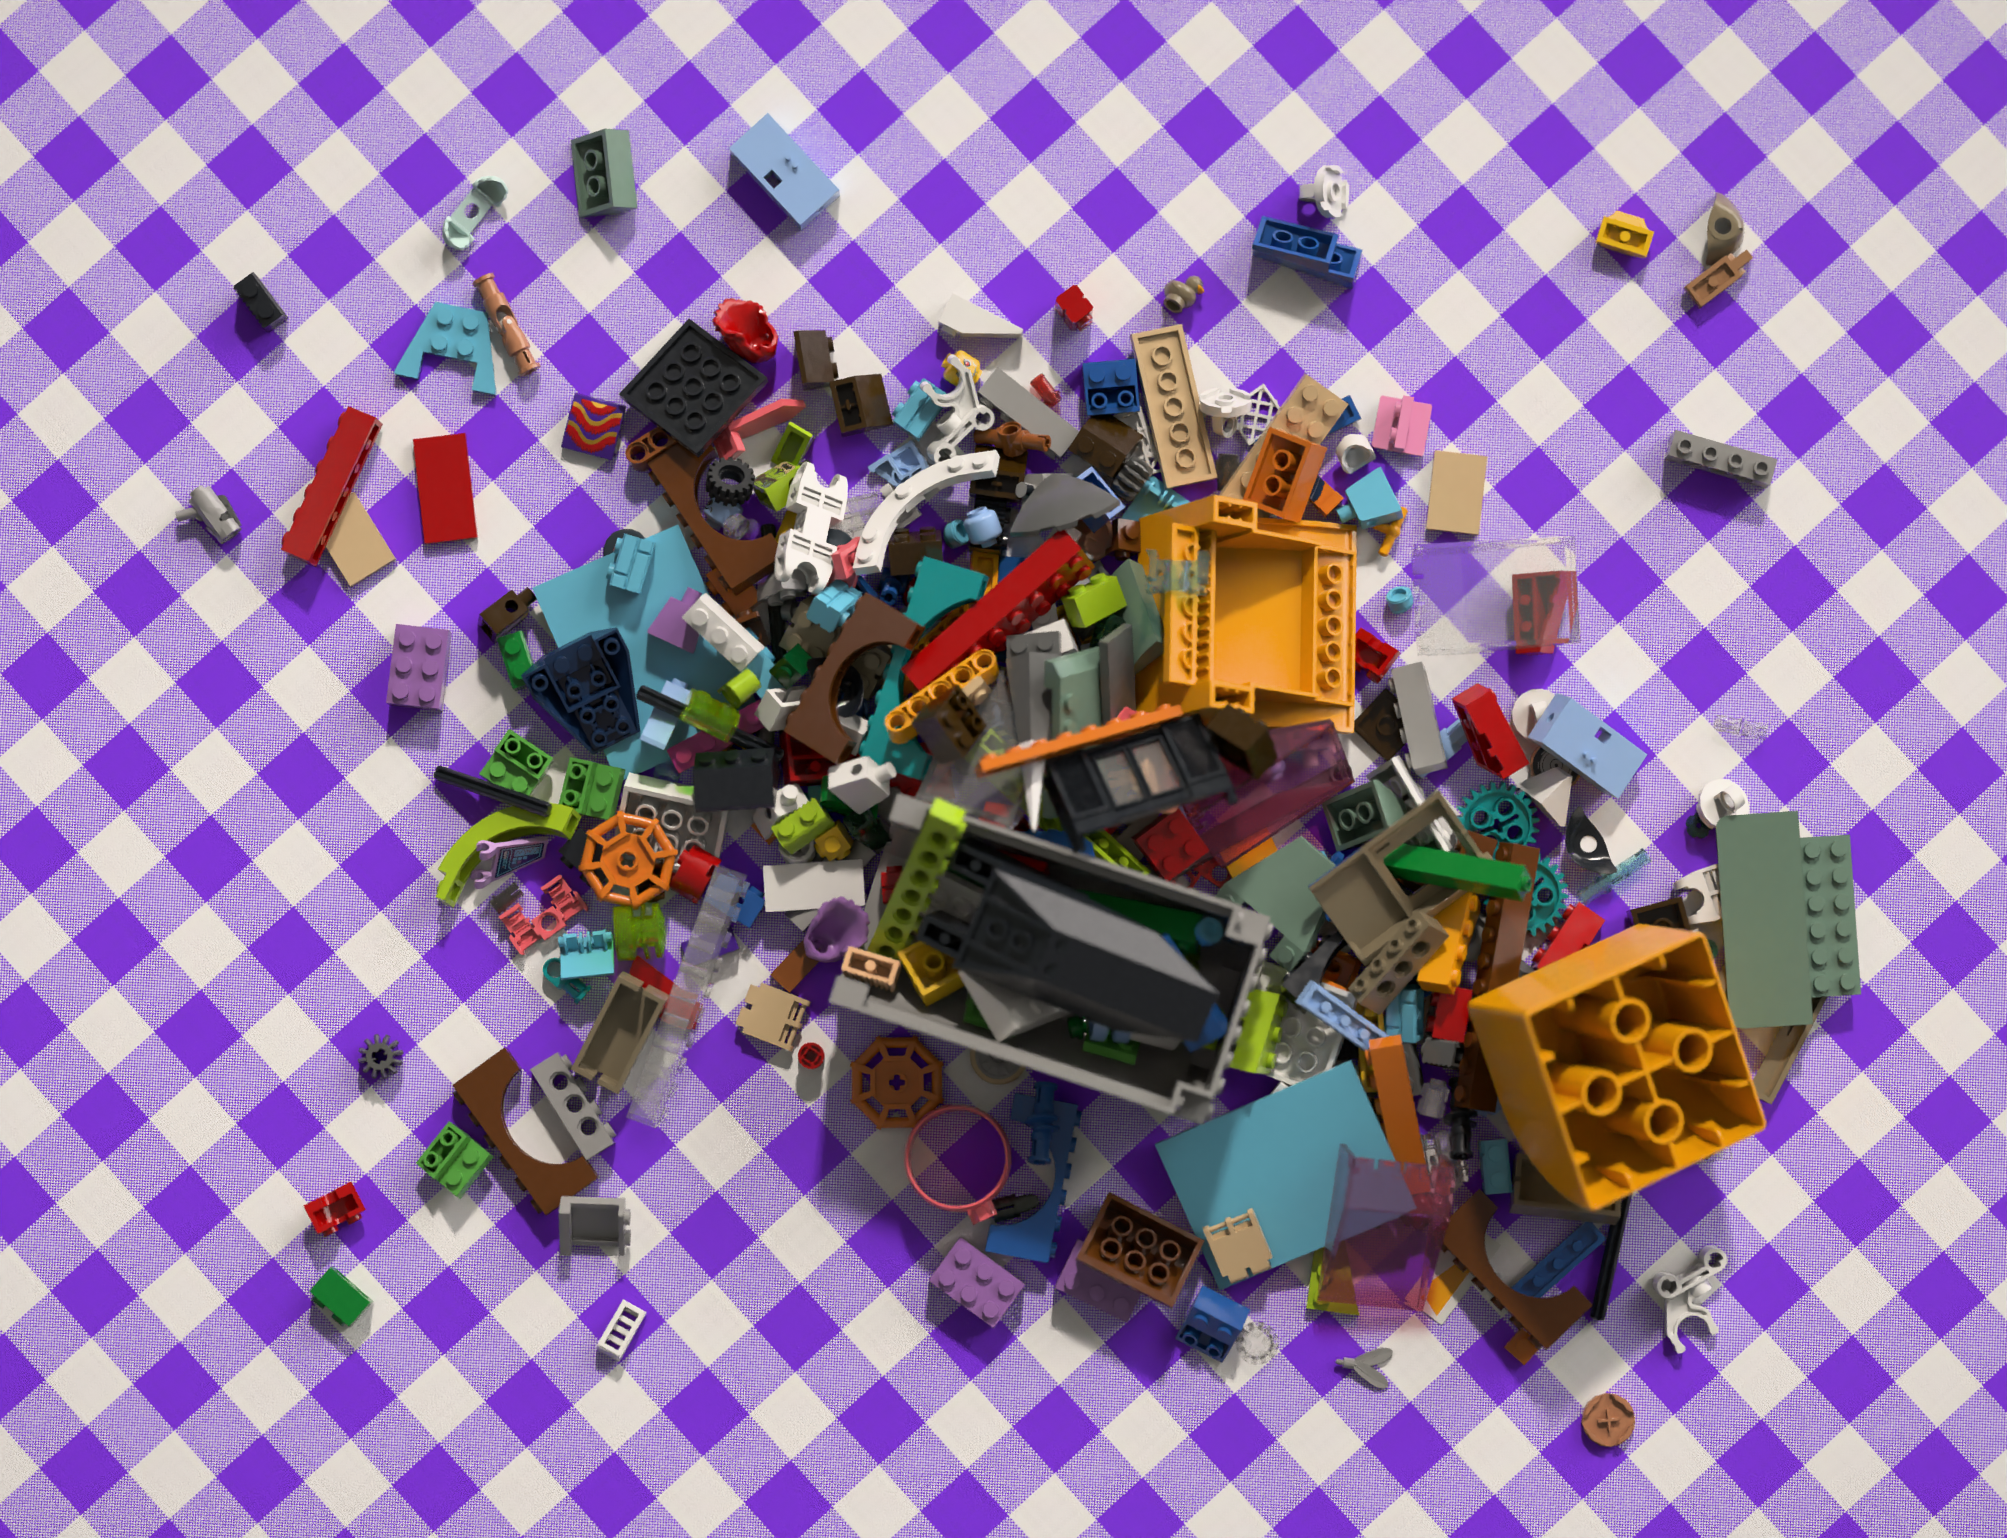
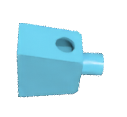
M1381 467L1348 487L1345 493L1349 503L1336 509L1342 524L1356 518L1361 529L1371 528L1403 518L1402 509Z

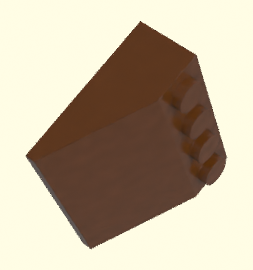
M1109 1192L1089 1229L1076 1257V1261L1172 1309L1205 1240Z

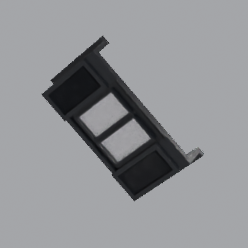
M1199 713L1161 724L1160 727L1091 748L1078 749L1045 760L1047 776L1043 777L1042 783L1074 853L1085 850L1084 835L1219 793L1223 794L1228 806L1239 803L1227 771Z

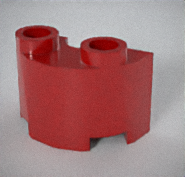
M1360 627L1355 634V671L1360 673L1361 670L1367 672L1366 677L1378 684L1401 653Z
M695 844L690 851L684 849L677 860V863L680 865L678 871H672L669 883L670 889L697 905L722 860Z
M352 1181L303 1205L317 1234L322 1233L324 1237L337 1232V1225L345 1221L350 1225L362 1219L361 1213L366 1210Z

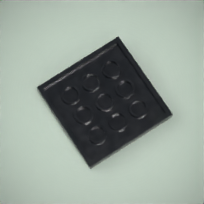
M688 319L619 393V396L623 401L699 458L769 381L764 374L691 319Z

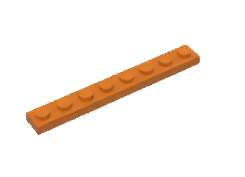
M1165 704L1157 707L1155 712L1146 714L1145 711H1140L1132 714L1130 719L1121 721V718L1112 719L1105 723L1106 726L1096 728V725H1090L1081 729V733L1072 735L1071 732H1066L1056 736V740L1047 742L1046 739L1035 741L1028 748L1021 749V746H1016L1006 750V754L996 756V753L985 755L980 758L981 761L974 770L978 779L1078 749H1085L1160 727L1161 724L1180 719L1183 716L1180 705L1171 707L1170 704Z

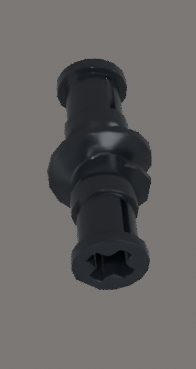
M1453 1077L1448 1080V1085L1451 1087V1112L1447 1113L1443 1120L1446 1125L1451 1127L1452 1151L1449 1152V1157L1454 1160H1469L1473 1158V1151H1471L1470 1147L1471 1129L1477 1127V1122L1470 1120V1118L1477 1117L1478 1112L1470 1110V1108L1454 1106V1093L1459 1077Z

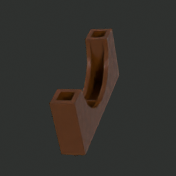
M677 443L648 462L652 470L648 475L656 487L660 484L666 491L662 496L670 508L674 505L680 512L676 517L684 528L690 527L694 533L690 538L698 549L704 548L708 554L704 559L712 571L716 568L722 575L718 580L726 592L731 589L735 596L775 571V556L778 543L771 533L754 540H737L726 537L714 530L701 514L698 502V489L703 473L719 456L712 445L698 458L681 444Z
M865 593L864 596H861L856 601L854 613L850 619L843 623L840 629L841 635L828 648L826 660L823 665H820L815 670L813 682L809 688L802 692L799 698L800 703L797 709L787 717L786 727L783 730L836 764L845 763L857 744L842 727L837 709L839 688L847 670L861 655L876 647L897 645L912 651L925 630L924 626L869 593Z
M504 1047L454 1083L455 1091L452 1093L461 1106L464 1103L471 1111L468 1116L475 1126L481 1125L487 1133L483 1137L492 1149L498 1148L502 1154L499 1159L507 1170L512 1168L518 1177L514 1180L523 1192L528 1190L533 1199L530 1202L539 1214L543 1212L545 1215H548L560 1207L561 1196L573 1197L600 1177L584 1156L564 1164L546 1163L527 1154L514 1141L505 1122L504 1098L510 1082L522 1068L508 1048Z
M1478 1189L1433 1233L1437 1238L1434 1243L1443 1253L1448 1250L1455 1257L1452 1262L1462 1272L1468 1270L1474 1276L1471 1280L1472 1283L1481 1292L1486 1289L1493 1296L1490 1301L1500 1311L1505 1308L1512 1315L1509 1318L1510 1322L1519 1331L1524 1328L1531 1335L1528 1340L1538 1350L1543 1347L1547 1351L1593 1304L1575 1286L1560 1295L1548 1298L1530 1297L1507 1286L1490 1265L1485 1249L1486 1229L1498 1207Z

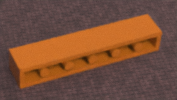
M1401 1034L1369 1040V1049L1365 1050L1367 1066H1373L1374 1074L1370 1075L1372 1090L1378 1091L1379 1098L1375 1099L1377 1115H1383L1384 1123H1380V1126L1388 1140V1144L1410 1193L1430 1191L1429 1174Z

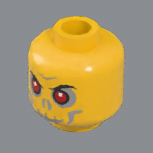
M959 350L954 355L959 358L966 368L971 370L975 385L982 373L980 362L966 352ZM949 353L941 365L944 368L943 378L957 386L959 373L955 366L948 363L947 358L951 355Z

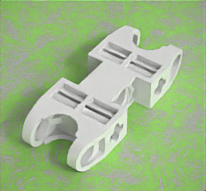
M806 461L799 467L790 485L785 508L797 513L794 530L790 529L779 537L775 556V577L777 580L785 583L790 579L793 570L799 569L805 574L806 584H808V591L810 593L818 595L825 588L834 566L831 554L837 551V547L826 543L829 526L833 527L843 521L848 495L846 477L836 474L831 480L829 488H825L818 482L812 463Z
M1718 863L1694 871L1672 884L1674 890L1685 888V890L1691 889L1700 896V907L1693 912L1694 915L1688 917L1690 925L1712 922L1722 918Z

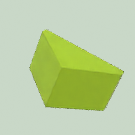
M790 421L770 461L776 465L784 461H788L796 466L799 465L814 441L813 434Z

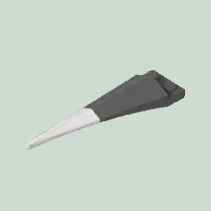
M1059 631L1006 636V665L1018 744L1021 746V749L1031 747V743L1041 739H1046L1048 742L1052 717V689L1044 687L1045 661L1062 656L1061 634ZM1045 760L1022 766L1030 823L1034 832L1037 830Z

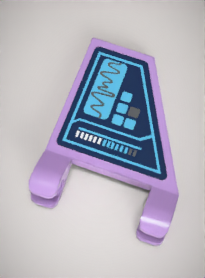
M547 836L501 843L485 840L479 841L476 845V850H484L480 852L479 858L485 861L493 857L490 872L482 869H475L471 872V879H477L474 881V887L482 889L495 880L545 858L548 843Z

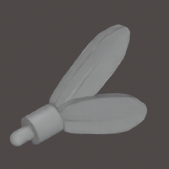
M1381 1347L1357 1356L1355 1359L1343 1357V1360L1336 1359L1335 1363L1342 1365V1368L1354 1369L1362 1378L1377 1388H1387L1388 1382L1385 1376L1371 1366L1388 1360L1392 1356L1393 1351L1390 1348Z

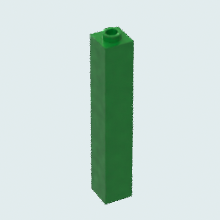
M1404 843L1383 859L1384 865L1393 878L1523 902L1525 894L1529 893L1532 886V878L1524 865Z

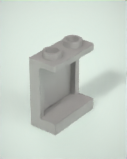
M561 1196L559 1208L560 1255H571L572 1245L619 1246V1255L624 1256L625 1246H630L631 1230H626V1225H630L631 1210L626 1209L625 1198Z

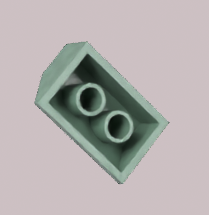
M602 129L572 139L571 147L579 217L620 214L638 208L629 130Z
M1377 779L1321 801L1337 851L1365 845L1408 813L1404 800Z

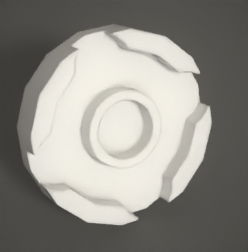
M1338 165L1322 166L1316 174L1314 184L1299 186V200L1316 202L1319 212L1325 218L1341 217L1342 214L1340 212L1342 209L1347 208L1349 200L1348 182L1343 181L1340 173H1344L1342 168Z
M1214 388L1200 395L1199 409L1201 412L1212 416L1214 433L1226 438L1233 436L1236 432L1238 416L1247 414L1252 408L1251 395L1244 390L1229 388V393H1220V388ZM1227 420V425L1223 430L1224 423Z
M1531 689L1521 694L1515 701L1511 711V719L1518 734L1529 739V734L1555 696L1552 692L1544 689Z
M1717 779L1711 781L1699 791L1696 810L1703 823L1711 829L1716 828L1718 820L1724 816L1749 813V801L1745 792L1738 784L1730 780Z

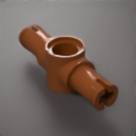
M1007 422L997 429L983 431L977 429L973 435L976 444L994 445L996 448L1003 449L1004 455L1008 457L1019 456L1028 449L1047 452L1051 446L1049 435L1031 434L1028 430H1022L1021 424L1018 422Z

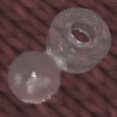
M740 513L729 516L723 525L724 535L732 539L739 540L742 537L754 539L760 533L758 521L752 518H745Z

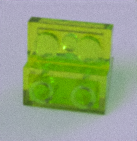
M691 688L678 719L727 743L735 732L741 715L739 714L740 711L736 710L731 704L720 702L712 698L705 691Z

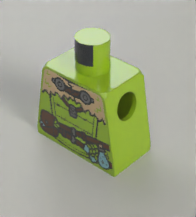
M784 461L755 477L753 490L760 503L775 512L785 507L790 485L797 470L804 462L796 466L788 461Z

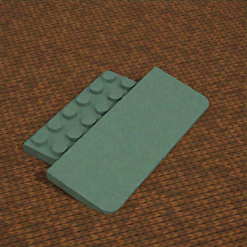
M1798 811L1728 815L1720 818L1716 824L1727 1000L1734 1026L1743 1029L1813 1024L1811 997L1861 994L1850 835L1800 838Z

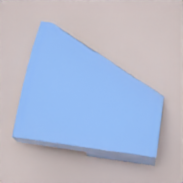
M910 440L892 453L885 455L868 466V469L886 479L890 484L898 486L930 466L914 440Z

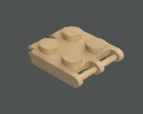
M761 983L760 987L751 984L744 1002L751 1004L752 1008L750 1010L742 1007L735 1024L744 1027L742 1033L792 1051L794 1046L791 1045L798 1028L801 1029L802 1024L800 1022L806 1007H809L811 1002L764 983ZM799 1003H801L802 1005L800 1007L797 1018L795 1021H793ZM790 1026H793L787 1043H784Z
M1253 1208L1248 1209V1213L1235 1218L1227 1217L1224 1222L1212 1227L1208 1225L1203 1227L1204 1234L1222 1277L1228 1276L1231 1284L1248 1278L1249 1274L1246 1269L1248 1267L1251 1268L1253 1275L1271 1269L1269 1259L1273 1255ZM1250 1218V1220H1245L1242 1223L1234 1225V1223Z

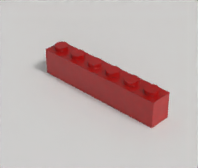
M350 406L347 407L346 412L340 415L338 429L335 435L331 436L328 440L327 452L323 460L321 459L316 466V475L313 482L305 489V499L301 507H298L293 515V524L290 531H287L282 538L281 550L287 555L312 566H317L383 426L376 417Z

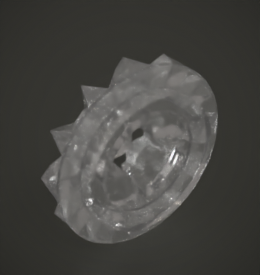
M1263 1322L1248 1323L1242 1328L1236 1339V1348L1241 1358L1255 1365L1270 1361L1277 1353L1279 1346L1275 1330ZM1265 1334L1262 1344L1267 1350L1255 1348V1350L1249 1352L1253 1343L1248 1335L1258 1338Z

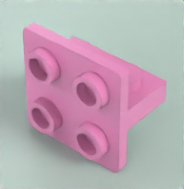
M1405 395L1402 399L1381 396L1372 438V448L1423 456L1432 405L1415 402L1414 397Z

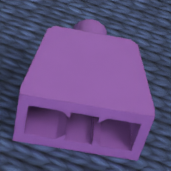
M687 587L681 601L670 597L649 627L647 633L694 654L699 633L682 616L701 597L702 593Z

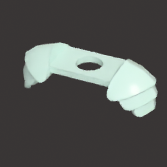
M486 176L476 180L471 185L473 188L450 217L447 216L442 227V234L445 243L449 247L459 250L468 248L470 243L474 241V237L470 233L492 205L496 207L502 205V201L507 198L508 188L500 178ZM471 203L476 204L478 207L477 215L474 218H467L464 212L465 207Z

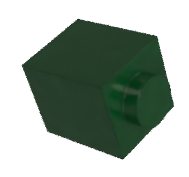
M797 643L769 672L788 690L808 671L807 660L812 657Z

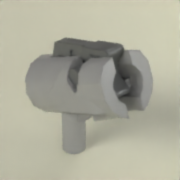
M201 485L190 493L192 498L189 500L192 507L175 512L178 522L191 518L203 521L207 526L205 529L215 536L221 544L229 541L242 530V524L225 495L217 496L210 486L204 488Z

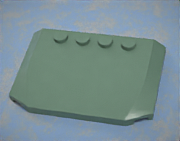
M1099 646L1046 660L1044 687L1052 689V740H1056V736L1066 732H1071L1072 735L1081 733V729L1090 725H1096V728L1102 727ZM1115 755L1096 760L1113 797L1117 788L1112 789L1108 781L1118 779H1108V773L1122 770V766L1116 763ZM1043 791L1042 817L1047 819L1057 818L1058 816L1047 792Z

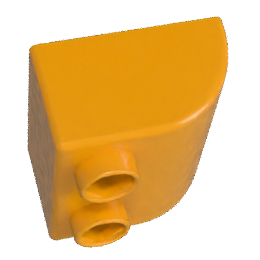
M1637 924L1474 998L1468 1004V1010L1499 1102L1517 1141L1541 1175L1563 1196L1582 1208L1591 1211L1598 1210L1763 1131L1766 1127V1120L1707 940L1702 933Z

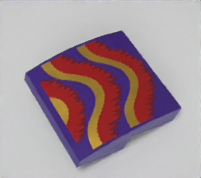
M575 393L561 447L613 460L627 406Z

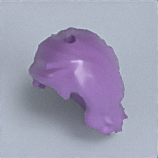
M843 896L822 903L821 907L817 910V915L811 920L804 937L806 956L823 963L837 962L845 957L849 946L860 949L868 941L869 928L867 925L870 924L868 914L862 911L860 905H855L852 899L847 900Z

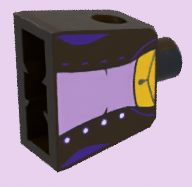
M528 587L518 595L513 590H510L479 614L478 626L496 644L497 638L507 635L528 617L529 609L527 607L537 600L535 594ZM512 608L515 612H508L506 609Z

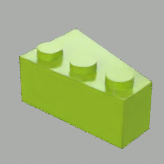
M1254 988L1253 991L1248 993L1246 998L1250 1003L1245 1017L1240 1018L1243 1021L1237 1043H1234L1237 1047L1229 1067L1252 1073L1270 1074L1271 1069L1273 1070L1276 1065L1277 1054L1274 1053L1276 1044L1282 1038L1283 1029L1280 1025L1282 1017H1285L1287 1014L1288 1002L1282 994Z

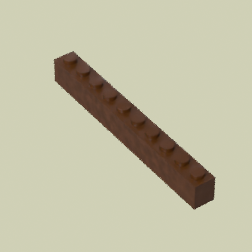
M1499 842L1495 860L1524 865L1532 878V886L1529 893L1525 894L1523 902L1490 896L1486 906L1487 916L1485 927L1482 931V945L1477 959L1478 968L1476 980L1473 984L1472 999L1518 979L1540 848ZM1469 1013L1463 1056L1459 1064L1458 1085L1454 1093V1106L1495 1113L1498 1096Z

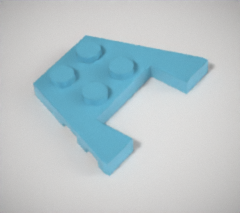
M435 302L398 363L394 374L418 380L424 353L477 364L472 391L496 396L497 391L487 312Z

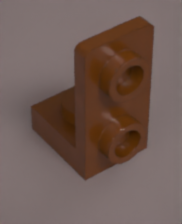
M748 609L736 614L738 618L735 620L745 629L749 627L759 638L758 641L764 648L771 645L758 611L753 612L752 609Z

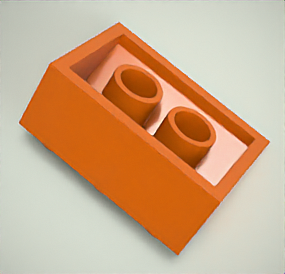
M1269 427L1243 500L1257 503V508L1283 519L1300 523L1327 447Z

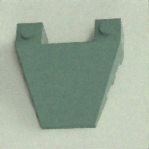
M1300 836L1226 882L1215 897L1241 905L1245 909L1250 905L1258 913L1271 917L1269 923L1274 924L1273 926L1284 937L1269 956L1287 972L1294 971L1301 966L1300 962L1309 952L1312 953L1316 948L1321 926L1326 919V912L1308 886L1336 865L1303 836Z

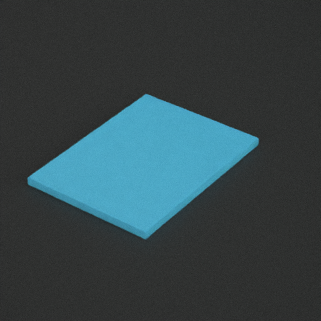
M679 524L645 538V540L655 542L656 544L641 594L609 585L610 579H607L606 575L610 563H616L618 556L616 553L606 555L532 588L558 648L589 632L614 627L618 628L629 649L635 695H637L642 685L661 693L666 681L672 682L676 678L687 683V690L691 691L686 705L695 707L708 699H712L718 704L725 718L756 702L752 694V697L735 711L731 709L732 705L717 690L740 673L700 634L695 652L692 654L647 633L649 627L670 597L681 601L687 587L702 593V595L705 593L709 595ZM636 698L640 732L603 751L610 766L626 770L623 779L625 780L629 772L639 774L671 760L666 750L701 731L700 728L679 718L666 750L642 741L640 737L654 706ZM711 709L704 710V713L711 715Z
M1351 1060L1213 1118L1210 1121H1206L1204 1125L1199 1124L1155 1143L1195 1236L1205 1240L1201 1249L1220 1290L1255 1275H1253L1251 1268L1248 1267L1246 1268L1249 1274L1248 1278L1231 1284L1228 1276L1222 1277L1204 1234V1226L1212 1227L1224 1222L1227 1217L1235 1218L1248 1213L1247 1210L1253 1208L1273 1255L1269 1259L1272 1269L1416 1208V1204ZM1250 1218L1234 1223V1225L1242 1223L1245 1220H1250Z

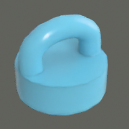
M954 520L944 527L943 536L949 548L960 547L968 543L969 538L962 520Z
M1398 586L1386 594L1387 604L1393 614L1404 613L1413 605L1414 598L1408 587Z
M1207 917L1196 924L1195 936L1202 946L1213 945L1222 938L1223 927L1217 919Z

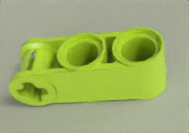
M746 668L719 688L717 692L724 695L726 700L732 705L731 709L735 711L761 688V683Z

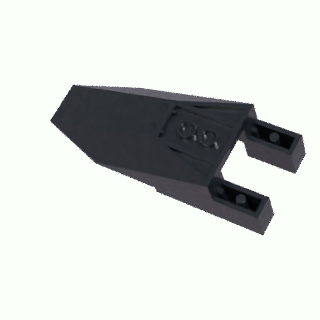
M972 837L957 841L958 843L947 866L986 885L983 896L971 924L943 910H938L925 916L917 935V940L955 958L952 967L1112 1030L1198 1042L1219 992L1160 934L1089 899V895Z

